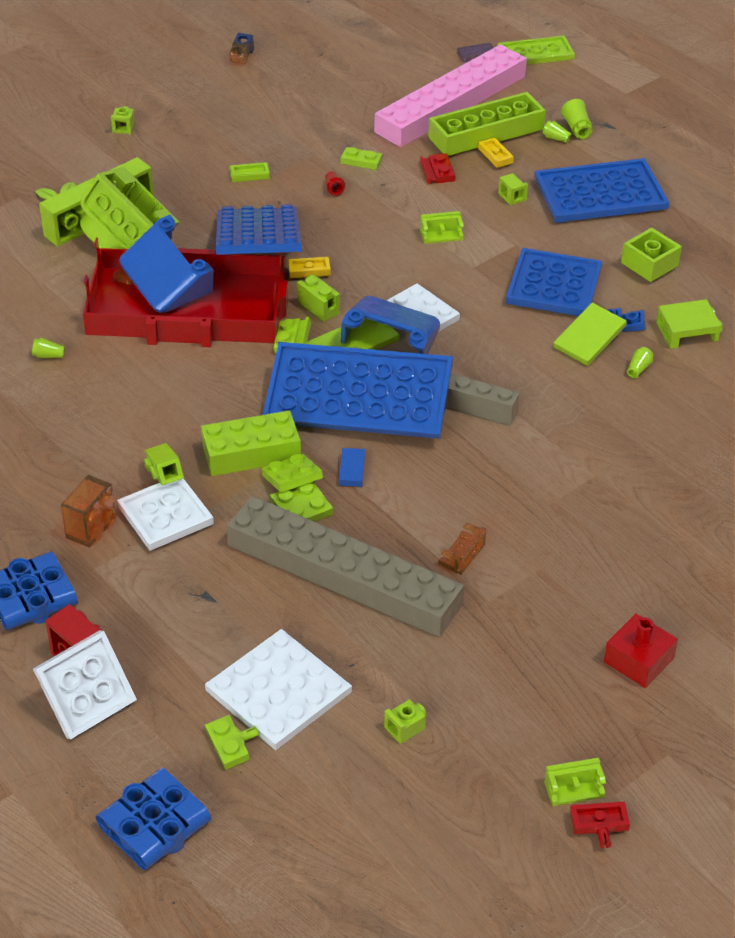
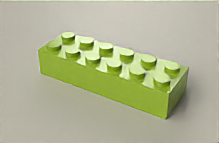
M528 92L431 117L429 118L428 137L443 154L447 153L448 156L478 148V142L495 137L499 142L543 130L546 110Z
M138 157L111 169L125 167L154 196L152 168ZM94 178L39 203L43 234L57 247L85 234L80 224L81 218L85 213L81 207V198Z

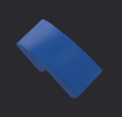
M621 308L608 309L609 312L627 321V325L622 332L646 330L644 310L623 314Z

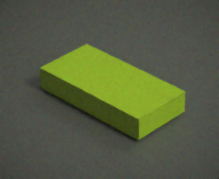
M267 162L229 166L232 182L270 179Z

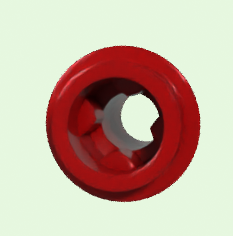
M328 172L325 175L327 191L332 195L342 194L345 189L344 180L337 176L335 172Z

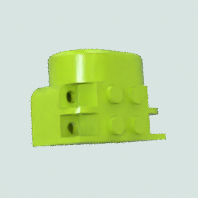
M125 167L98 173L81 198V207L85 211L80 221L81 228L93 243L95 238H98L99 249H129L151 226L167 215L173 217L175 226L180 223Z

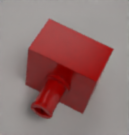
M635 613L607 641L603 662L646 688L674 659L678 638L655 625L651 619Z

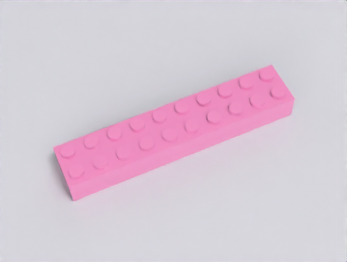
M498 45L376 112L374 132L395 145L403 147L428 132L429 118L475 106L524 78L527 58L506 48L504 45Z

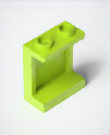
M707 299L658 307L656 323L670 349L678 348L680 338L710 334L714 342L719 341L720 333L723 331L722 322L716 317L715 310L710 306Z

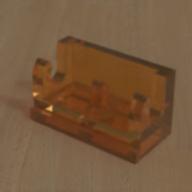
M465 523L463 528L470 530L472 534L462 531L449 550H443L441 553L443 557L439 559L438 565L462 575L485 546L486 528Z

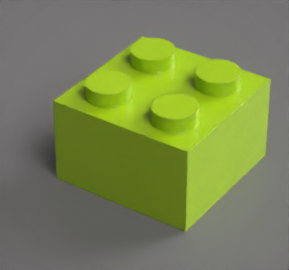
M651 227L624 243L621 263L652 282L679 266L682 246Z

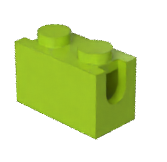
M316 275L308 276L305 282L302 280L297 282V302L323 322L340 314V293Z

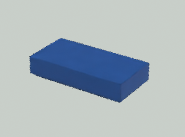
M342 448L339 486L362 487L365 449Z

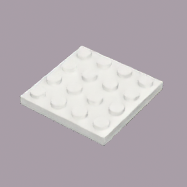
M280 629L205 684V690L247 727L251 728L255 725L259 737L276 751L352 692V685L284 630Z

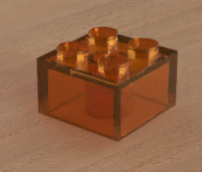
M87 475L61 504L67 539L90 548L96 540L102 537L103 532L108 526L115 522L117 513L115 511V497L111 483Z

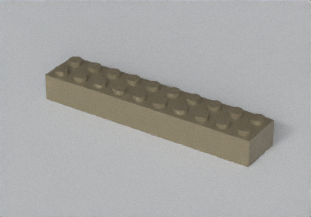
M252 496L227 525L228 546L437 637L443 634L463 605V584Z

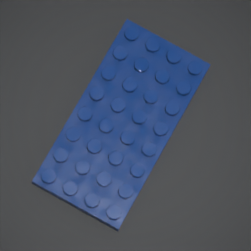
M291 204L281 205V208H273V205H263L261 208L242 206V209L224 206L218 210L216 254L302 252L297 207H293Z
M279 342L263 415L290 410L295 426L440 439L453 366V356Z

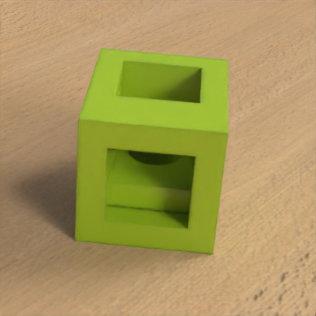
M127 106L115 108L113 115H111L112 133L131 134L135 122L134 109H130ZM119 123H126V126H119Z
M513 173L499 178L498 193L509 205H514L527 200L528 183H522Z
M409 699L392 710H385L384 728L400 744L425 729L426 711L420 703L414 704Z

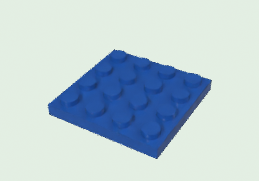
M522 248L506 296V304L579 316L593 301L602 268V261Z

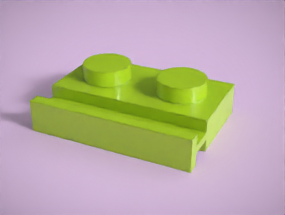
M306 317L305 320L296 318L280 321L273 347L275 354L279 342L307 344L311 327L309 317Z

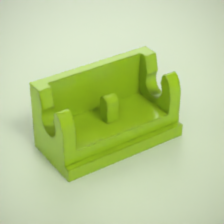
M460 211L421 215L420 232L424 244L463 240L462 228L464 225Z
M599 758L546 766L544 783L552 807L605 798V790L602 784H606Z

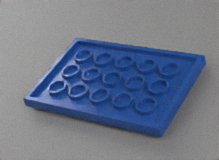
M645 158L534 172V178L555 223L659 211L669 208V201Z

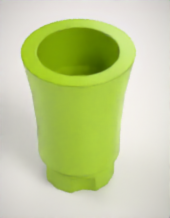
M572 99L566 102L561 109L562 117L567 121L576 138L581 140L589 138L590 134L593 133V129L584 101Z

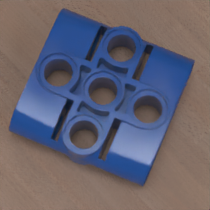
M52 551L29 560L16 558L9 563L7 568L0 570V620L6 631L30 622L36 624L45 623V620L50 618L51 614L59 612L69 604L72 606L78 604L75 590Z
M160 768L141 783H132L126 786L122 797L95 816L102 831L143 870H147L166 854L179 852L184 847L187 838L211 821V815L205 805L164 768Z

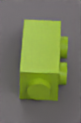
M167 443L145 450L147 458L143 460L146 470L151 472L153 479H157L162 486L184 478L179 457Z

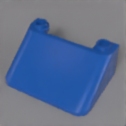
M171 215L160 218L120 257L121 267L151 307L159 313L171 311L213 291L214 270L201 259H197L192 264H189L171 241L172 231L175 229V220Z
M365 296L345 314L341 323V343L345 344L352 328L359 327L364 319L367 318L410 332V346L419 350L420 354H429L440 329V321L435 316L374 296Z

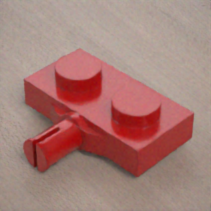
M625 801L570 805L569 812L574 835L598 834L599 845L603 849L605 846L609 848L612 845L609 837L610 832L629 831L630 822Z

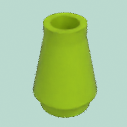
M550 120L547 121L542 132L543 135H546V138L568 143L572 135L571 132H568L557 122Z
M42 337L34 339L32 347L33 356H37V358L63 359L65 346Z
M640 347L634 351L629 368L627 369L628 376L634 379L638 378L653 363L654 355L650 349Z

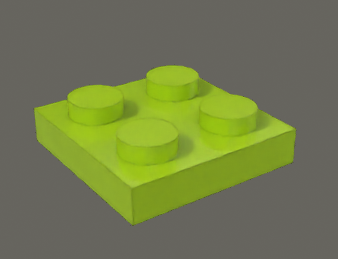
M294 454L289 459L274 461L268 466L261 468L263 477L280 493L323 478L322 470L304 454Z
M314 482L281 493L278 491L270 494V502L273 505L316 522L333 515V507Z

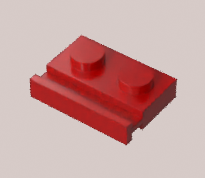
M447 153L428 155V158L420 156V165L428 184L434 181L436 183L455 182L456 175Z

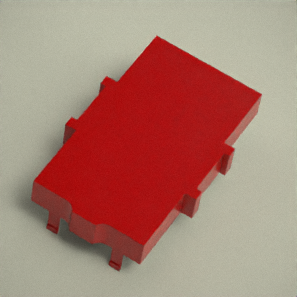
M95 238L94 245L97 253V262L90 287L87 274L84 279L87 300L83 311L85 335L147 338V345H157L158 342L201 344L202 347L209 348L212 346V341L275 343L279 322L287 316L288 281H285V256H281L282 252H279V256L216 254V247L215 250L177 248L189 264H192L197 259H201L214 270L213 291L171 311L159 313L151 307L120 265V257L128 249H99L98 238Z

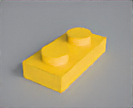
M495 137L478 142V149L496 168L513 163L514 156Z
M329 257L288 259L290 278H303L312 274L317 277L331 276Z

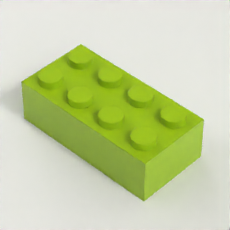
M290 410L201 425L202 446L211 476L268 466L271 462L289 459L294 454H301V440Z

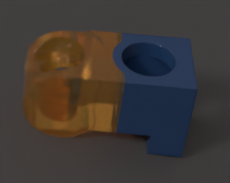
M237 34L230 50V62L246 64L249 54L254 51L253 35ZM241 39H247V41L241 42Z

